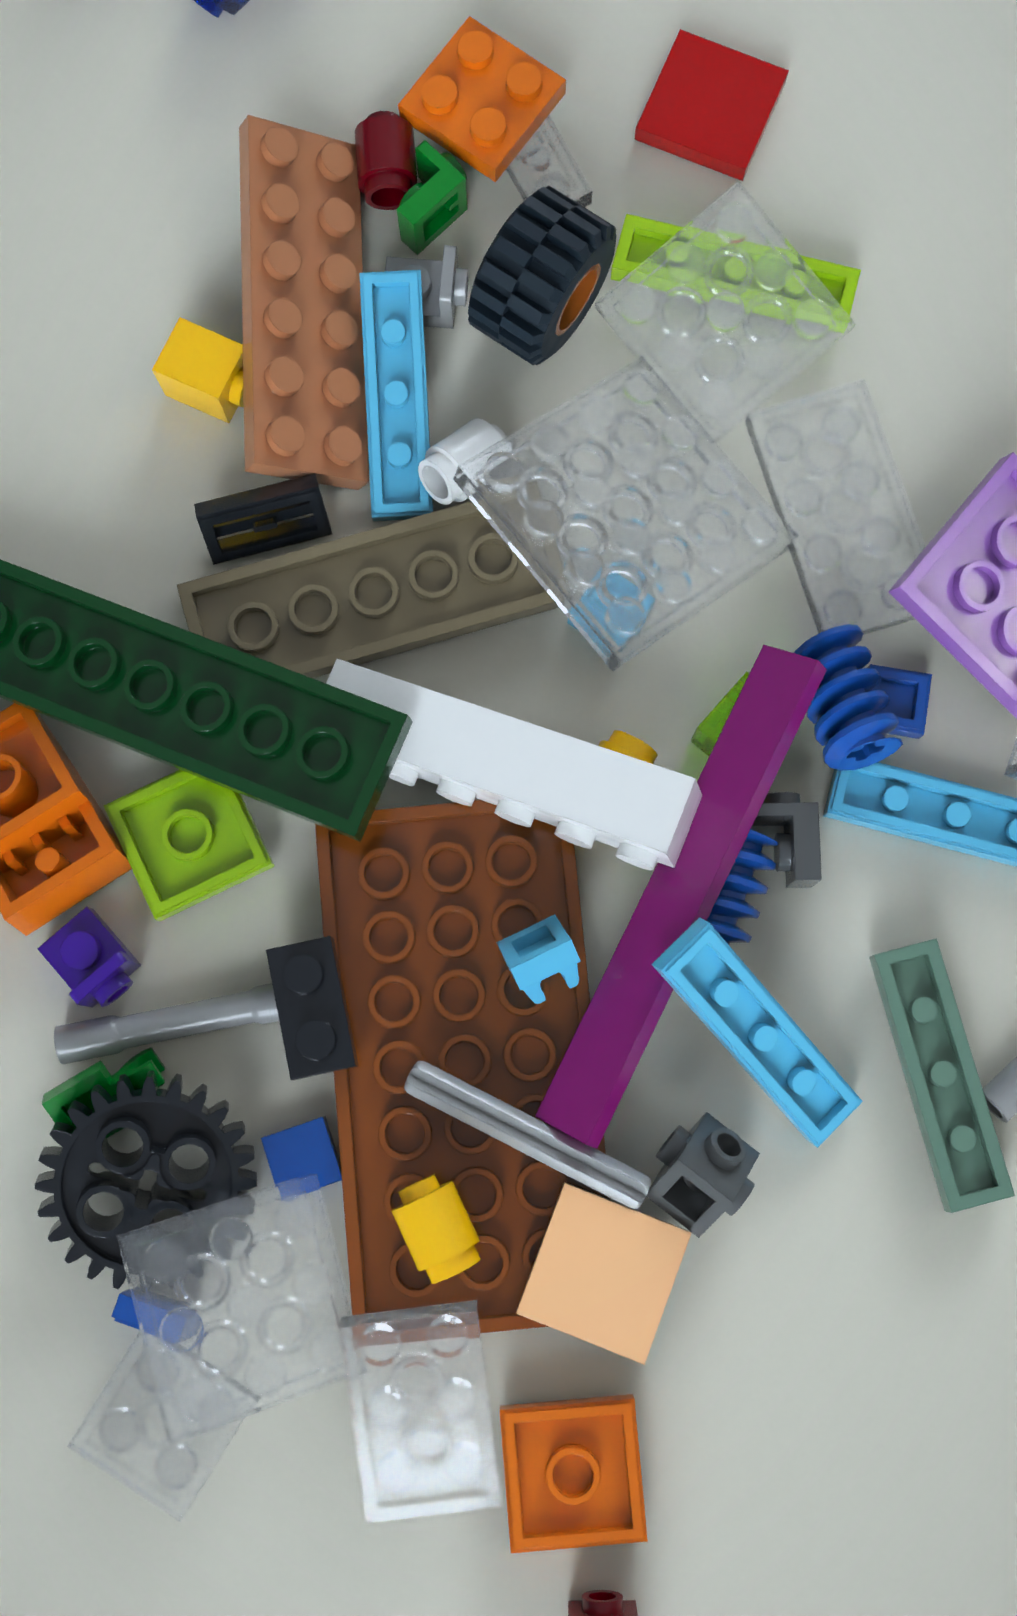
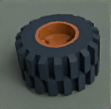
M551 186L538 189L509 216L486 252L476 274L468 306L469 324L531 365H538L544 362L568 341L595 301L613 260L617 237L615 226Z

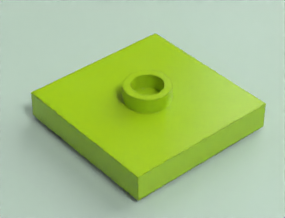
M179 769L103 805L153 917L159 922L275 867L242 794Z

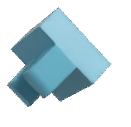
M555 914L496 942L520 991L523 990L534 1003L540 1004L546 1001L544 992L540 987L541 981L558 972L561 973L570 989L578 985L579 973L577 963L581 962L571 938Z

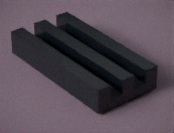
M315 473L194 504L196 518L213 565L332 535L330 522ZM311 513L314 514L313 516H309V517H305V518H301V519H297V520H293V521H289V522L277 524V522L284 521V520H288V519H291V518H295V517H299V516H303V515H307V514H311ZM253 528V531L234 535L223 539H218V537Z

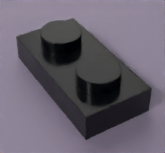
M327 936L267 949L266 954L290 1080H298L358 1067L359 1064L334 938Z

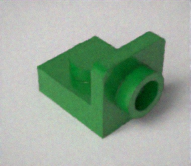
M426 140L415 148L418 177L421 182L415 184L406 192L397 208L401 241L416 255L420 254L468 210L467 176L463 167L450 153L443 151L440 154Z

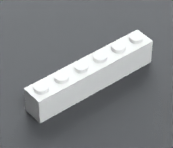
M336 659L326 684L407 714L413 721L389 775L390 779L409 786H414L417 778L438 785L436 793L465 806H472L475 798L497 805L494 812L496 815L521 826L531 827L534 819L557 827L554 833L557 837L580 847L591 849L594 840L618 848L617 858L642 869L653 870L656 862L675 868L702 798L696 778Z

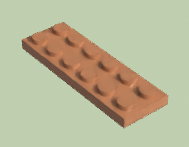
M247 115L239 127L245 472L287 479L315 473L318 484L359 490L369 483L359 276V273H363L361 197L358 188L355 144Z

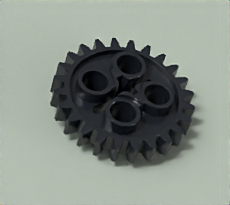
M148 1071L143 1089L134 1090L128 1076L121 1074L117 1083V1095L111 1097L105 1088L97 1084L93 1086L91 1091L92 1109L76 1100L70 1104L67 1112L75 1126L55 1122L50 1136L62 1147L50 1146L43 1148L38 1161L54 1170L39 1174L35 1182L36 1190L53 1193L54 1195L42 1201L37 1212L39 1217L59 1216V1220L52 1226L49 1232L48 1240L55 1242L70 1237L72 1242L65 1257V1261L68 1264L78 1260L85 1254L91 1258L87 1278L92 1280L106 1266L114 1269L113 1288L119 1289L128 1273L138 1275L141 1291L147 1292L151 1284L152 1274L161 1272L169 1287L174 1288L177 1282L178 1267L185 1265L198 1278L203 1273L202 1254L204 1252L220 1261L225 1258V1245L220 1237L221 1235L234 1239L241 1238L242 1224L232 1214L246 1215L252 1214L253 1199L239 1191L257 1187V1172L239 1167L255 1159L254 1147L252 1145L234 1146V1143L245 1134V1124L243 1121L223 1125L222 1122L229 1111V1103L223 1100L208 1109L204 1105L207 1085L201 1084L190 1096L181 1093L183 1084L181 1074L174 1076L166 1090L158 1089L155 1072ZM120 1127L130 1128L139 1134L143 1145L134 1152L120 1153L110 1146L106 1136L114 1129ZM186 1144L196 1145L207 1153L208 1159L201 1167L184 1169L173 1160V1151ZM91 1163H100L109 1171L95 1173L90 1170L89 1165ZM145 1170H152L157 1173V1181L153 1184L151 1191L138 1188ZM200 1188L206 1192V1195L203 1198H196L186 1190ZM107 1192L117 1196L124 1208L117 1214L103 1216L96 1213L90 1207L88 1199L94 1194ZM177 1209L185 1214L189 1222L180 1230L174 1232L165 1231L156 1225L153 1217L159 1211Z

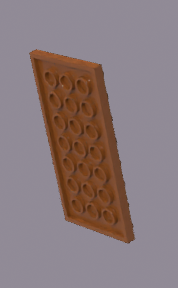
M474 800L472 806L453 802L374 810L361 842L315 824L323 937L331 936L334 938L359 1064L358 1067L334 1072L354 1346L549 1327L516 1314V1309L564 1182H567L611 1200L608 1196L415 1098L404 1090L406 1079L417 1061H425L535 1117L590 1004L574 844L557 837L554 834L556 826L536 819L533 820L531 827L515 824L494 813L497 805L482 800ZM555 914L571 938L581 962L577 963L579 983L570 989L561 973L558 972L541 981L540 987L544 992L546 1001L536 1004L523 990L520 991L496 942ZM603 1136L597 1150L606 1154ZM435 1174L439 1185L453 1181L480 1239L475 1247L481 1258L472 1267L436 1284L431 1283L426 1270L418 1271L391 1210L403 1204L398 1194L400 1190Z

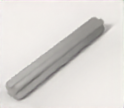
M417 1061L406 1079L404 1090L408 1094L631 1209H638L649 1192L651 1179L646 1174L591 1146L585 1145L568 1134L425 1061Z

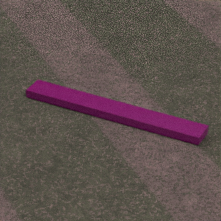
M763 644L697 781L702 798L676 866L672 868L657 863L535 1117L585 1145L598 1148L674 990L651 964L699 917L707 921L827 671L819 660Z

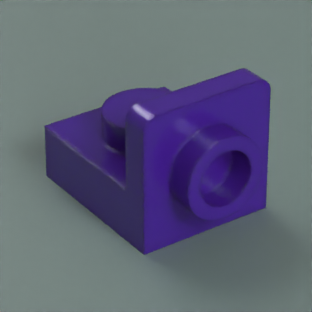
M88 906L37 948L72 989L69 996L77 1005L91 1008L98 1003L102 1007H106L120 998L133 984L129 976L141 966L96 911Z

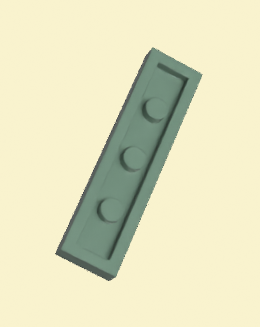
M937 938L870 956L871 966L944 1211L954 1213L1015 1196Z

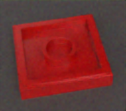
M680 29L636 126L634 140L743 181L785 86L789 70Z

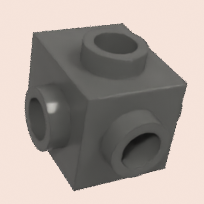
M706 1112L689 1132L679 1125L664 1142L656 1155V1158L663 1162L664 1165L652 1183L646 1197L699 1238L724 1212L730 1216L734 1215L749 1197L755 1184L747 1177L760 1153L742 1140L734 1131L728 1129Z

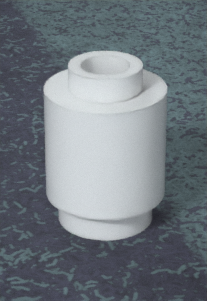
M472 419L427 450L425 459L418 466L419 477L424 488L434 500L444 505L452 501H465L508 471L510 467V444L508 438L498 426L490 424L483 419Z

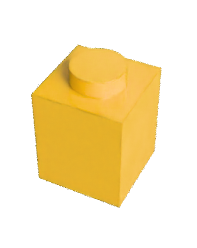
M179 317L152 371L165 396L230 423L238 406L244 407L243 344Z

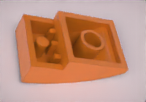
M14 703L0 712V912L5 921L27 936L132 868L116 833L39 713Z

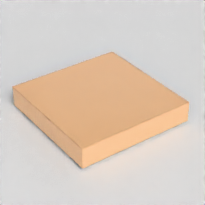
M564 1182L516 1309V1314L645 1365L691 1232Z

